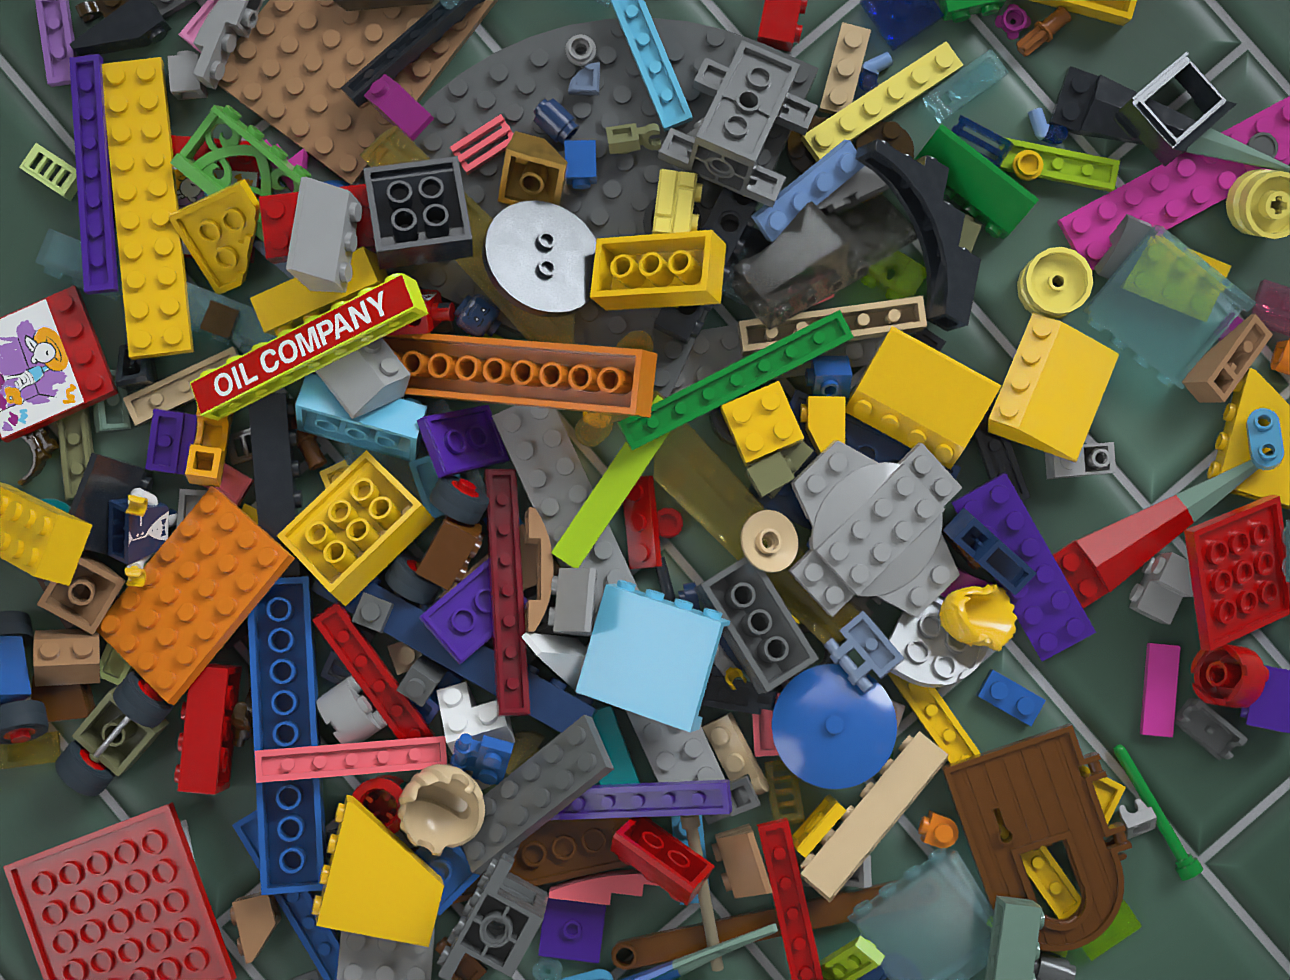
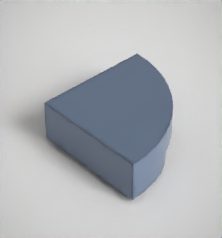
M600 62L588 64L577 72L570 81L569 95L599 96Z

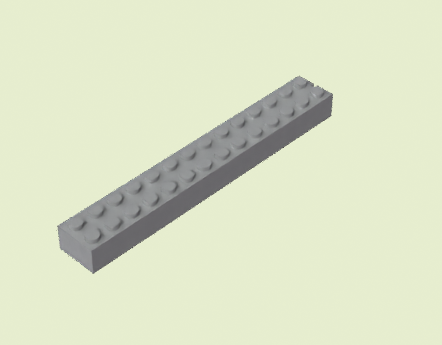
M514 405L492 415V418L532 506L537 510L546 527L553 550L593 489L557 410ZM609 524L579 567L596 568L597 570L592 632L606 584H616L618 580L636 584ZM556 557L561 568H573ZM626 710L658 782L725 780L701 725L699 730L687 732Z

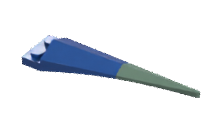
M776 923L621 980H676L726 953L776 933L778 931Z

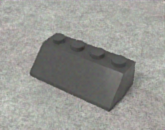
M746 556L694 587L705 608L723 613L721 618L731 621L729 626H724L722 636L758 694L769 692L818 660L817 655L766 573L754 567L747 560Z

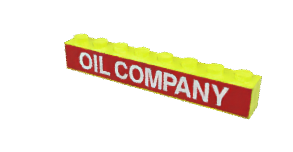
M403 273L392 274L385 278L384 283L359 291L358 296L353 299L335 303L331 306V310L321 315L308 317L304 320V324L294 329L290 328L281 331L277 338L269 342H261L254 345L248 353L233 356L226 360V364L216 369L203 371L199 378L190 382L200 415L218 421L428 315L429 313L416 280Z

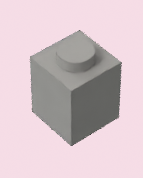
M179 51L175 56H168L170 92L177 100L208 98L207 87L193 75L200 57L193 51Z

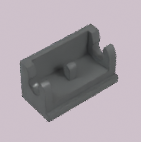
M1190 697L1175 715L1174 724L1218 760H1221V758L1227 760L1232 758V749L1237 745L1243 746L1248 740L1200 699Z

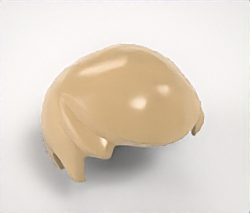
M436 764L424 768L420 773L412 777L410 783L405 786L399 797L401 806L397 816L401 819L400 828L407 833L409 841L414 846H423L429 849L432 855L440 856L445 847L454 848L466 844L477 835L484 821L485 804L479 785L469 774L452 765Z

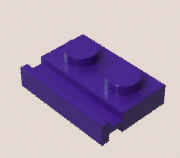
M153 409L145 469L185 475L190 445L194 444L196 439V414Z

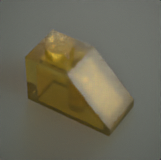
M49 731L36 739L23 743L0 744V769L56 762L61 754L59 731Z

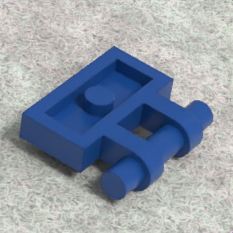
M464 733L455 742V754L451 757L450 765L458 767L464 772L466 770L473 771L472 778L480 780L484 784L498 785L504 779L514 743L483 735L481 742L473 740L470 734Z

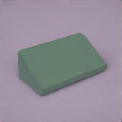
M110 370L115 382L117 370ZM116 385L119 394L92 405L95 433L131 429L130 414L123 400L124 397L128 396L127 390Z

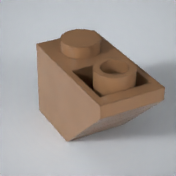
M261 892L239 897L232 902L233 907L230 908V917L233 925L238 927L240 937L237 938V947L239 954L245 957L246 964L253 962L260 955L281 920L279 905L274 895H261Z

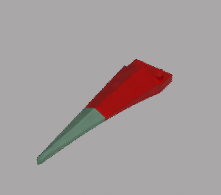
M1270 450L1264 454L1267 456H1271L1274 453L1272 450ZM1249 460L1172 497L1078 538L1053 553L1054 559L1082 608L1114 590L1259 468Z

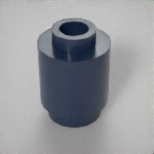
M546 99L542 100L533 111L536 115L533 120L534 123L555 142L559 141L564 145V141H569L579 129V125L575 123L576 118L555 99L549 101Z

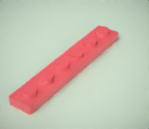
M445 736L255 751L256 783L421 770L436 764L447 765Z

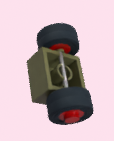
M136 671L130 672L117 687L105 695L72 735L75 740L65 748L55 762V768L59 777L70 788L86 796L99 795L114 779L115 775L119 777L130 769L169 724L165 717L171 712L174 705L167 703Z

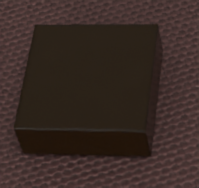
M210 300L200 329L231 340L242 312Z

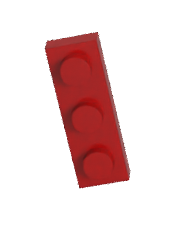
M651 475L640 476L623 502L630 569L662 566L654 479Z

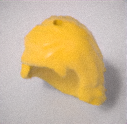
M987 584L985 587L970 586L953 591L947 595L940 607L941 626L954 639L969 646H987L992 650L1001 651L1002 647L1013 638V634L1016 632L1014 623L1017 620V616L1013 613L1014 605L1010 604L1006 590L999 588L997 584Z

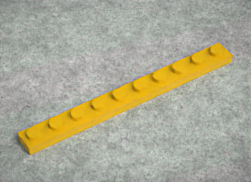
M891 672L887 674L935 744L948 754L947 761L949 764L980 754L973 741L935 688L912 684ZM994 809L993 811L1001 830L1000 837L1006 839L1009 836V831L1004 827L999 809ZM1042 845L1039 850H1031L1020 854L1029 879L1057 919H1064L1074 914L1080 905L1081 896L1047 847Z

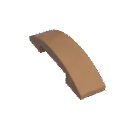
M529 507L525 513V544H537V600H528L524 605L525 630L527 633H533L540 624L549 603L552 591L553 555L546 527L537 510Z

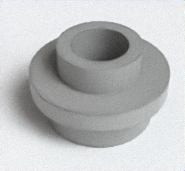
M575 35L566 44V56L575 65H587L595 58V43L586 35ZM578 47H584L587 50L584 55H577L575 51Z

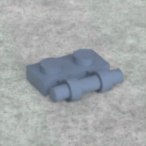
M864 611L840 630L847 639L845 643L840 646L834 638H831L824 644V647L831 654L829 658L835 664L839 663L849 675L848 680L853 686L857 685L863 693L868 692L874 686L866 677L872 670L882 679L905 660ZM854 649L866 661L860 667L848 656Z

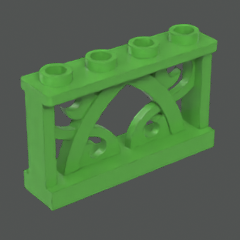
M214 105L211 108V112L181 152L177 153L170 162L207 195H211L231 185L232 169L226 158L234 156H254L256 158L260 171L261 188L249 187L253 193L260 196L273 195L274 189H286L287 187H283L280 184L282 176H287L293 181V192H299L301 177L310 178L312 176L302 166L298 164L293 166L287 161L288 154L274 144L272 147L263 140L265 135L253 125L247 127L239 120L242 116L229 105L225 107ZM226 124L232 130V137L226 139L223 132H221L219 140L223 147L218 148L213 139V131L216 126ZM242 137H243V138H244L246 141H248L251 145H239V144L241 143V139H242ZM206 141L211 152L195 161L193 159L194 155ZM218 161L224 169V176L221 179H217L214 176V170L217 168L221 169L216 163ZM270 161L273 162L278 167V169L272 171ZM260 213L255 235L264 242Z

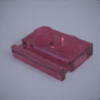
M1264 279L1260 281L1251 314H1256L1269 330L1290 336V287Z

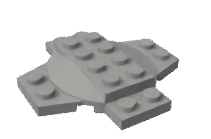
M834 440L791 482L806 519H809L812 525L811 537H809L810 550L788 572L829 616L833 617L854 595L877 596L881 600L917 618L960 575L941 530L944 506L962 489V486L923 443H917L898 463H878L839 440Z

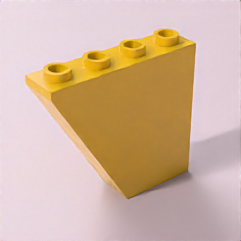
M1249 368L1233 390L1231 403H1228L1224 410L1223 420L1226 422L1223 432H1220L1216 439L1215 449L1218 452L1215 461H1212L1209 466L1207 478L1211 479L1251 460L1246 431L1248 417L1256 409H1270L1277 414L1280 421L1284 446L1282 462L1272 470H1256L1230 493L1253 500H1259L1268 495L1280 496L1281 507L1290 510V405L1255 369ZM1266 419L1258 420L1261 426L1269 425ZM1264 448L1262 449V452L1266 453L1272 449Z
M346 795L344 804L339 803L336 810L334 822L339 823L337 834H331L328 842L327 853H331L329 865L323 864L319 884H324L321 896L315 895L311 914L316 915V926L429 947L444 889L442 877L351 795Z

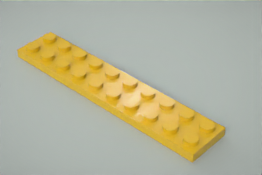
M161 57L102 64L106 130L129 358L135 360L194 352L183 244L182 239L168 219V216L179 210L175 167L170 163L173 159L164 62Z

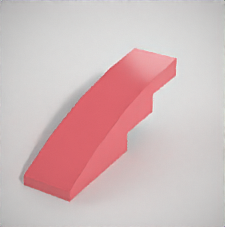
M637 869L615 870L582 876L551 886L548 898L610 905L611 893L642 897L644 884L659 885L646 880Z

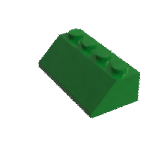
M943 124L938 127L914 159L916 160L928 155L936 158L938 162L948 167L949 173L944 199L956 202L961 206V212L979 220L985 225V231L994 238L1006 239L1039 200Z

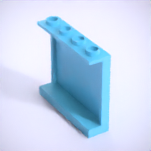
M618 580L616 584H606L575 692L687 732L699 730L703 717L698 716L719 641L724 626H729L731 621L721 618L723 613L713 609L704 608L703 612L693 609V603L675 598V601L671 602L663 599L665 594L646 589V593L635 590L636 584L628 581Z

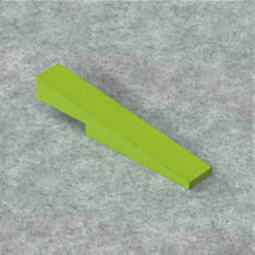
M657 395L652 405L663 400V398ZM670 432L633 451L625 442L551 553L573 568L581 566Z

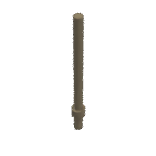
M699 815L680 816L682 829L686 830L689 848L703 857L698 827L701 825ZM707 879L698 893L707 947L719 944V938ZM722 956L710 961L712 971L724 969Z

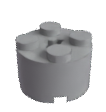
M352 675L316 700L323 720L326 724L331 723L336 730L333 734L341 744L363 742L388 725Z

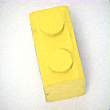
M666 169L660 170L652 234L697 231L699 214H693L694 202H701L703 184L697 183L698 174Z

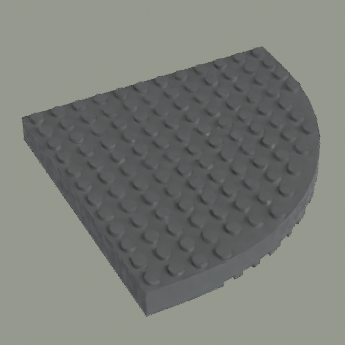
M617 18L567 25L528 37L491 54L460 73L429 98L422 107L433 116L434 120L414 141L399 131L375 165L376 167L452 157L454 154L450 146L502 114L513 133L518 131L543 138L565 159V145L559 141L555 142L533 121L536 116L533 111L537 105L544 99L547 101L555 99L576 118L575 123L579 125L578 131L569 141L596 140L597 184H591V187L587 189L572 188V185H566L565 179L560 207L570 211L582 220L591 230L596 240L597 238L645 235L643 228L644 213L649 203L657 197L660 170H675L671 164L657 159L660 149L649 150L645 146L640 145L641 150L632 151L628 154H610L605 127L636 123L637 128L652 123L658 124L660 134L652 135L649 138H660L661 147L669 130L665 132L663 130ZM652 18L693 116L692 121L673 128L685 134L695 129L693 127L694 124L706 116L715 98L692 88L694 79L704 59L708 58L729 67L742 40L800 64L790 94L806 100L815 81L819 68L763 43L728 30L698 23ZM575 35H586L595 43L596 55L589 64L600 62L599 96L568 94L571 79L586 66L575 65L566 56V44ZM578 47L575 53L577 55H584L587 50L584 47ZM774 123L757 165L774 171L792 130ZM497 127L490 133L486 134L476 142L472 143L471 145L460 151V153L462 154L463 152L467 151L468 149H470L477 143L481 142L491 134L495 133L502 127ZM504 135L465 161L469 164L508 139V136ZM505 151L468 175L459 163L472 234L473 257L385 269L387 275L403 273L415 279L419 289L438 290L441 293V300L443 302L453 303L457 308L468 294L470 296L482 294L500 308V315L497 319L502 323L499 327L530 341L643 349L656 353L657 363L653 396L659 395L665 399L672 395L696 340L690 338L688 344H685L655 329L654 322L662 307L605 310L591 299L585 307L573 314L562 317H542L519 309L498 292L486 273L482 258V244L485 233L493 219L503 209L510 206L509 204L498 202ZM698 177L697 183H701L703 186L701 202H695L700 210L702 230L724 187ZM741 194L735 196V200L741 205H747L752 201L751 198ZM725 220L721 224L722 229L726 232H734L738 229L737 223L733 220ZM732 256L728 264L729 267L734 259V256ZM679 306V310L684 315H691L696 311V306ZM704 311L700 319L701 322H705L709 314L708 311Z

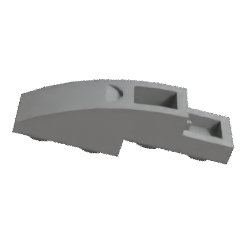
M219 0L208 14L193 43L201 51L193 75L205 87L216 90L219 80L224 76L225 65L230 53L236 47L237 36L249 38L252 28L257 24L258 13L265 0Z

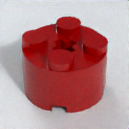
M1225 644L1212 651L1201 649L1196 654L1191 665V673H1194L1195 683H1192L1196 695L1202 701L1218 706L1249 707L1260 697L1265 683L1269 679V670L1264 666L1259 655L1243 646Z

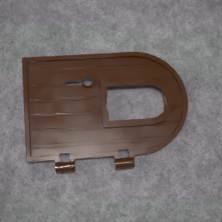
M1070 723L941 767L993 913L996 896L1029 899L1037 903L1020 854L1031 850L1036 851L1042 845L1048 847L1052 843L1063 840L1081 892V902L1076 912L1064 919H1054L1044 914V926L1039 930L1038 942L1040 950L1068 951L1080 948L1097 939L1108 929L1118 914L1124 894V875L1118 852L1133 848L1131 842L1126 838L1124 832L1126 828L1122 822L1107 825L1093 785V781L1107 777L1106 771L1102 769L1099 761L1101 760L1100 754L1090 752L1083 756L1074 728ZM1087 764L1090 773L1081 776L1078 766ZM994 809H999L1004 827L1009 831V836L1006 839H1000L1001 830L997 823ZM1113 835L1115 844L1106 847L1103 837Z

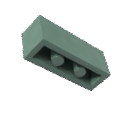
M996 896L985 980H1036L1033 971L1035 961L1040 956L1038 936L1039 930L1044 926L1045 916L1042 907L1033 900Z

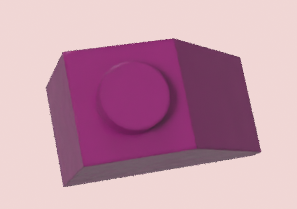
M386 74L376 80L364 95L384 119L413 141L434 120L427 110Z

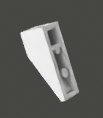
M527 632L521 637L533 652L576 691L589 643L585 646L576 637Z

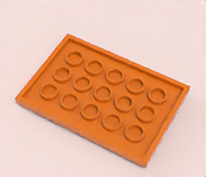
M212 485L143 568L146 572L144 586H128L107 611L96 631L167 703L175 705L295 558L224 493Z

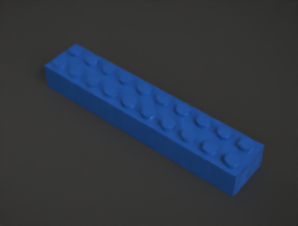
M309 576L278 578L248 615L254 758L255 751L321 746L319 710L316 704V700H318L315 624L312 621L314 618L313 591L311 590L313 585L312 578ZM323 778L256 783L261 895L323 890L324 884H319L323 864L327 865Z

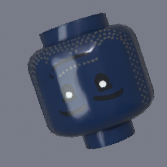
M468 294L454 313L457 316L456 325L472 337H484L486 334L492 337L502 323L497 319L500 315V308L482 294H475L473 296Z

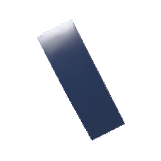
M965 508L943 529L955 543L1015 596L1036 575V572Z

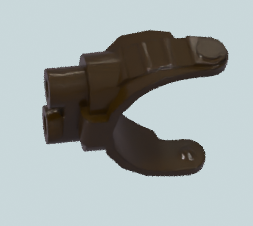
M47 426L21 436L30 445L33 453V464L28 474L17 482L20 486L28 484L34 477L40 474L46 465V461L52 457V452L59 448L56 440L49 438L50 430Z
M251 687L245 702H238L231 716V731L234 735L232 744L236 747H243L245 741L249 740L253 735Z

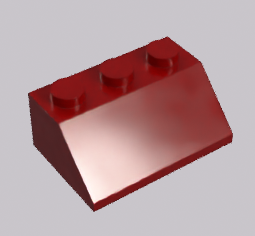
M632 817L616 831L612 839L610 851L615 853L620 861L633 866L643 874L646 880L659 885L669 893L671 898L684 903L686 906L699 893L715 867L647 817Z

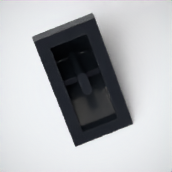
M128 344L119 346L115 380L117 387L127 391H135L158 382L154 357L132 360L129 358Z

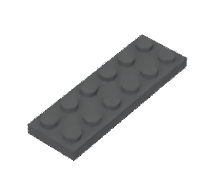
M587 715L580 717L483 796L485 804L483 824L477 835L462 845L472 873L481 875L488 869L493 858L500 860L503 853L507 854L614 770L592 717Z

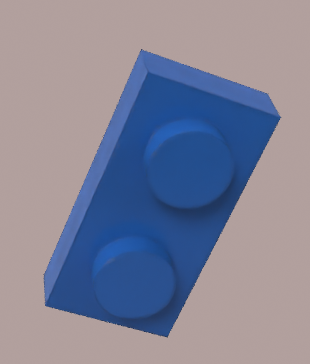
M990 669L976 694L979 698L1028 726H1032L1046 701L993 669Z

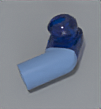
M888 52L862 64L858 83L863 91L868 92L877 87L879 72L893 66L892 58Z
M1042 108L1028 112L1037 139L1051 145H1059L1068 137L1066 127L1063 125L1053 126L1047 124Z

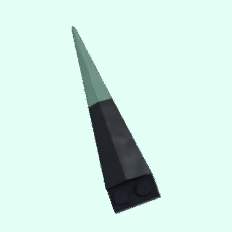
M1070 66L1067 69L1048 124L1076 135L1145 145L1140 138L1136 140L1130 139L1113 118L1114 114L1138 92L1103 75L1097 76ZM1150 98L1144 102L1176 139L1196 122ZM1212 128L1208 129L1184 151L1276 171L1290 172V166Z

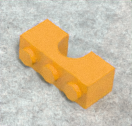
M197 407L195 443L190 445L185 475L189 484L213 485L220 488L233 413L217 421L201 416Z

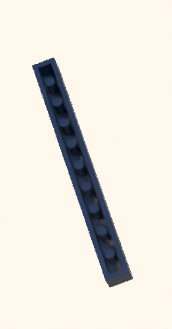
M377 577L346 606L342 604L345 610L355 614L363 592L394 604L383 632L496 695L494 651L484 644L459 665L420 621L419 617L430 607L420 603L416 606L406 601L407 598L401 596L393 589L389 592L380 587L382 580ZM316 579L311 588L313 592L333 603L339 601ZM528 664L530 715L560 733L583 715L594 718L598 711L592 707L594 700L579 693L575 697L565 692L567 685L553 677L549 681L542 679L538 676L541 670Z

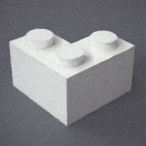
M467 682L436 690L446 743L452 754H455L454 745L456 740L464 733L470 734L473 740L481 742L483 735L515 743L510 716L497 717L496 700L476 706L475 698Z

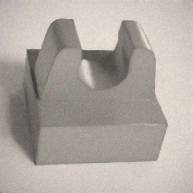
M1141 799L1135 800L1136 813H1129L1124 805L1119 807L1121 822L1126 828L1124 832L1127 840L1151 831L1156 827L1157 816L1152 807H1147Z

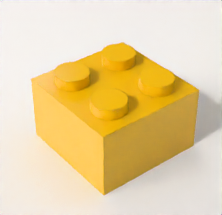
M779 381L721 405V412L745 467L765 459L778 451L781 452L800 444L804 440V436Z

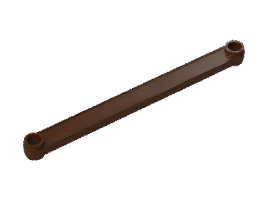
M917 875L872 885V887L839 892L831 902L821 896L807 899L806 903L812 929L933 903L940 894V887L933 877ZM930 882L932 884L931 893L927 896H920L918 894L919 886L922 883ZM775 907L715 919L719 943L776 923L778 931L757 941L781 936ZM703 922L620 940L613 946L611 951L613 964L617 968L628 970L678 959L708 948ZM628 948L634 955L631 960L622 961L616 954L620 949Z

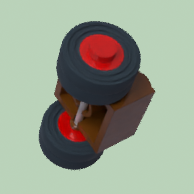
M453 475L439 478L436 486L430 493L429 499L431 503L446 516L422 559L409 554H399L393 560L385 575V581L395 592L416 603L431 604L442 587L449 591L453 582L459 584L471 560L468 556L475 557L486 534L481 531L484 524L481 517L489 505V498L470 481Z

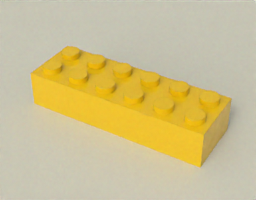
M0 482V558L34 577L70 586L92 524L11 485Z

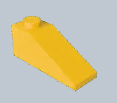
M808 396L806 404L800 405V422H805V430L818 455L834 440H839L845 444V397Z

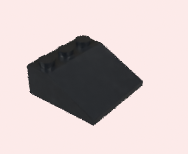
M458 156L363 168L379 270L473 257L472 234Z
M91 453L69 510V514L92 524L84 549L108 555L109 501L128 499V495L135 488H141L150 492L154 479L151 478L153 471L121 459Z

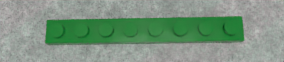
M838 310L653 404L651 418L629 416L617 424L629 448L633 451L851 340L854 336L841 311Z

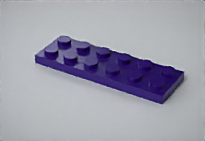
M1005 472L951 502L957 514L965 508L1036 572V575L1016 596L995 577L994 579L999 588L1006 590L1010 604L1014 605L1013 612L1041 661L1096 633Z

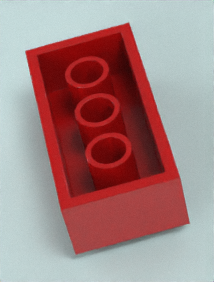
M366 184L339 187L349 190L362 206V218L357 222L356 250L365 247L372 252H376ZM299 192L259 196L266 259L273 264L287 262Z
M209 663L188 688L187 702L184 701L181 708V719L185 720L184 733H180L178 738V751L181 752V762L177 764L174 774V781L178 783L177 791L215 795L230 788L234 749L232 744L234 735L231 731L230 720L234 707L239 701L242 666Z

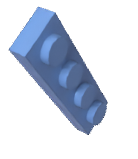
M844 139L779 193L773 208L764 205L751 215L767 241L773 242L865 166L855 159L857 151L850 140Z

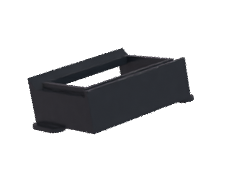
M1185 52L1145 86L1113 116L1114 121L1130 139L1136 140L1140 138L1165 167L1237 105V103L1226 101L1187 57L1188 52ZM1173 77L1194 99V103L1204 113L1198 121L1177 139L1144 103Z

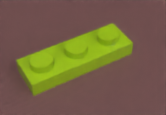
M860 935L820 960L823 979L856 980L880 966L885 955L877 950L874 943Z

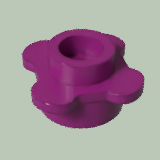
M1016 4L1008 5L1005 13L998 15L995 19L996 27L1002 28L1010 40L1017 39L1019 32L1024 28H1028L1031 24L1030 17ZM1013 19V20H1015L1016 23H1015V24H1011V23H1010V20Z

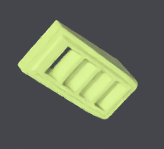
M35 143L19 168L71 201L78 191L76 169ZM39 153L43 154L44 156L34 170L30 168ZM48 160H52L53 162L44 175L39 174ZM57 166H61L52 182L48 180ZM67 171L70 172L62 186H57Z

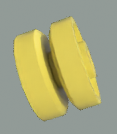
M1257 169L1247 171L1238 177L1229 189L1226 199L1227 216L1231 224L1241 233L1277 239L1290 235V173Z
M1065 247L1048 248L1030 260L1020 272L1017 283L1018 297L1024 308L1031 314L1034 312L1052 319H1060L1084 304L1092 290L1093 276L1086 259L1075 250Z

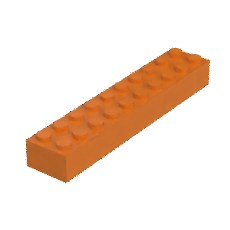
M429 333L386 335L382 337L411 374L405 396L651 418L657 354L650 351Z

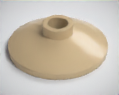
M763 510L753 514L745 522L741 532V546L747 560L754 567L764 572H777L787 568L795 559L798 551V536L795 527L786 516L777 511ZM762 538L767 540V548L764 547Z

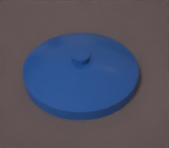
M839 664L815 666L794 677L779 695L772 716L774 744L786 767L808 784L819 788L835 790L857 786L873 777L889 759L897 735L895 710L884 688L868 674L866 677L874 686L868 692L863 693L857 685H852L848 680L849 675Z

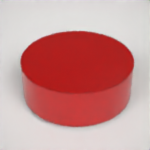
M663 508L657 512L659 536L672 538L678 535L683 527L681 514L673 508Z

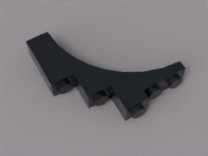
M879 139L858 147L855 159L871 169L892 190L914 226L922 249L927 275L926 321L947 332L968 326L981 259L971 254L968 249L959 247L965 213L954 208L953 204L943 201L949 168L938 162L936 158L928 155L914 160L910 155L901 153L891 147L888 142Z

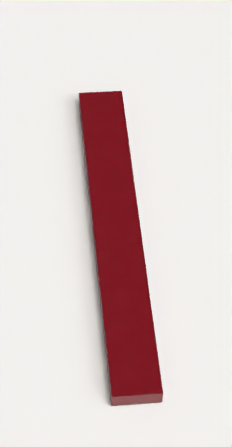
M486 469L484 478L485 494L489 498L486 515L497 717L530 715L527 647L526 642L521 637L526 633L517 475L516 469Z

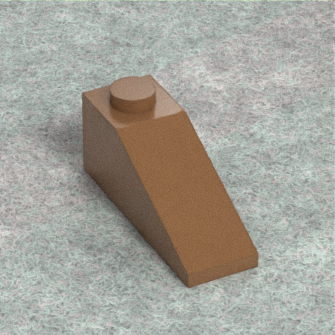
M1251 314L1198 359L1182 381L1183 385L1199 403L1225 402L1273 334L1256 314Z

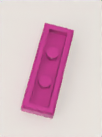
M1147 643L1140 734L1173 737L1180 646Z

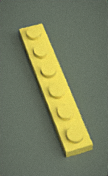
M946 41L808 131L805 136L801 137V141L816 162H818L844 139L853 141L959 71L963 64Z

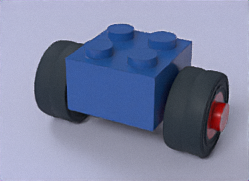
M0 611V744L30 741L44 735L49 729L44 703L36 700H26L32 693L24 648L32 644L34 635L31 618L22 611Z

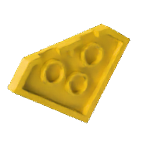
M245 179L177 210L168 216V219L217 296L242 285L247 276L260 214V205Z

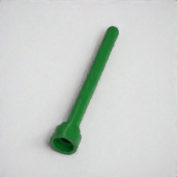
M1121 744L1116 745L1113 751L1143 803L1147 807H1152L1157 816L1156 825L1177 859L1175 861L1177 866L1175 870L1182 881L1197 876L1204 870L1198 858H1193L1192 854H1187L1126 748Z

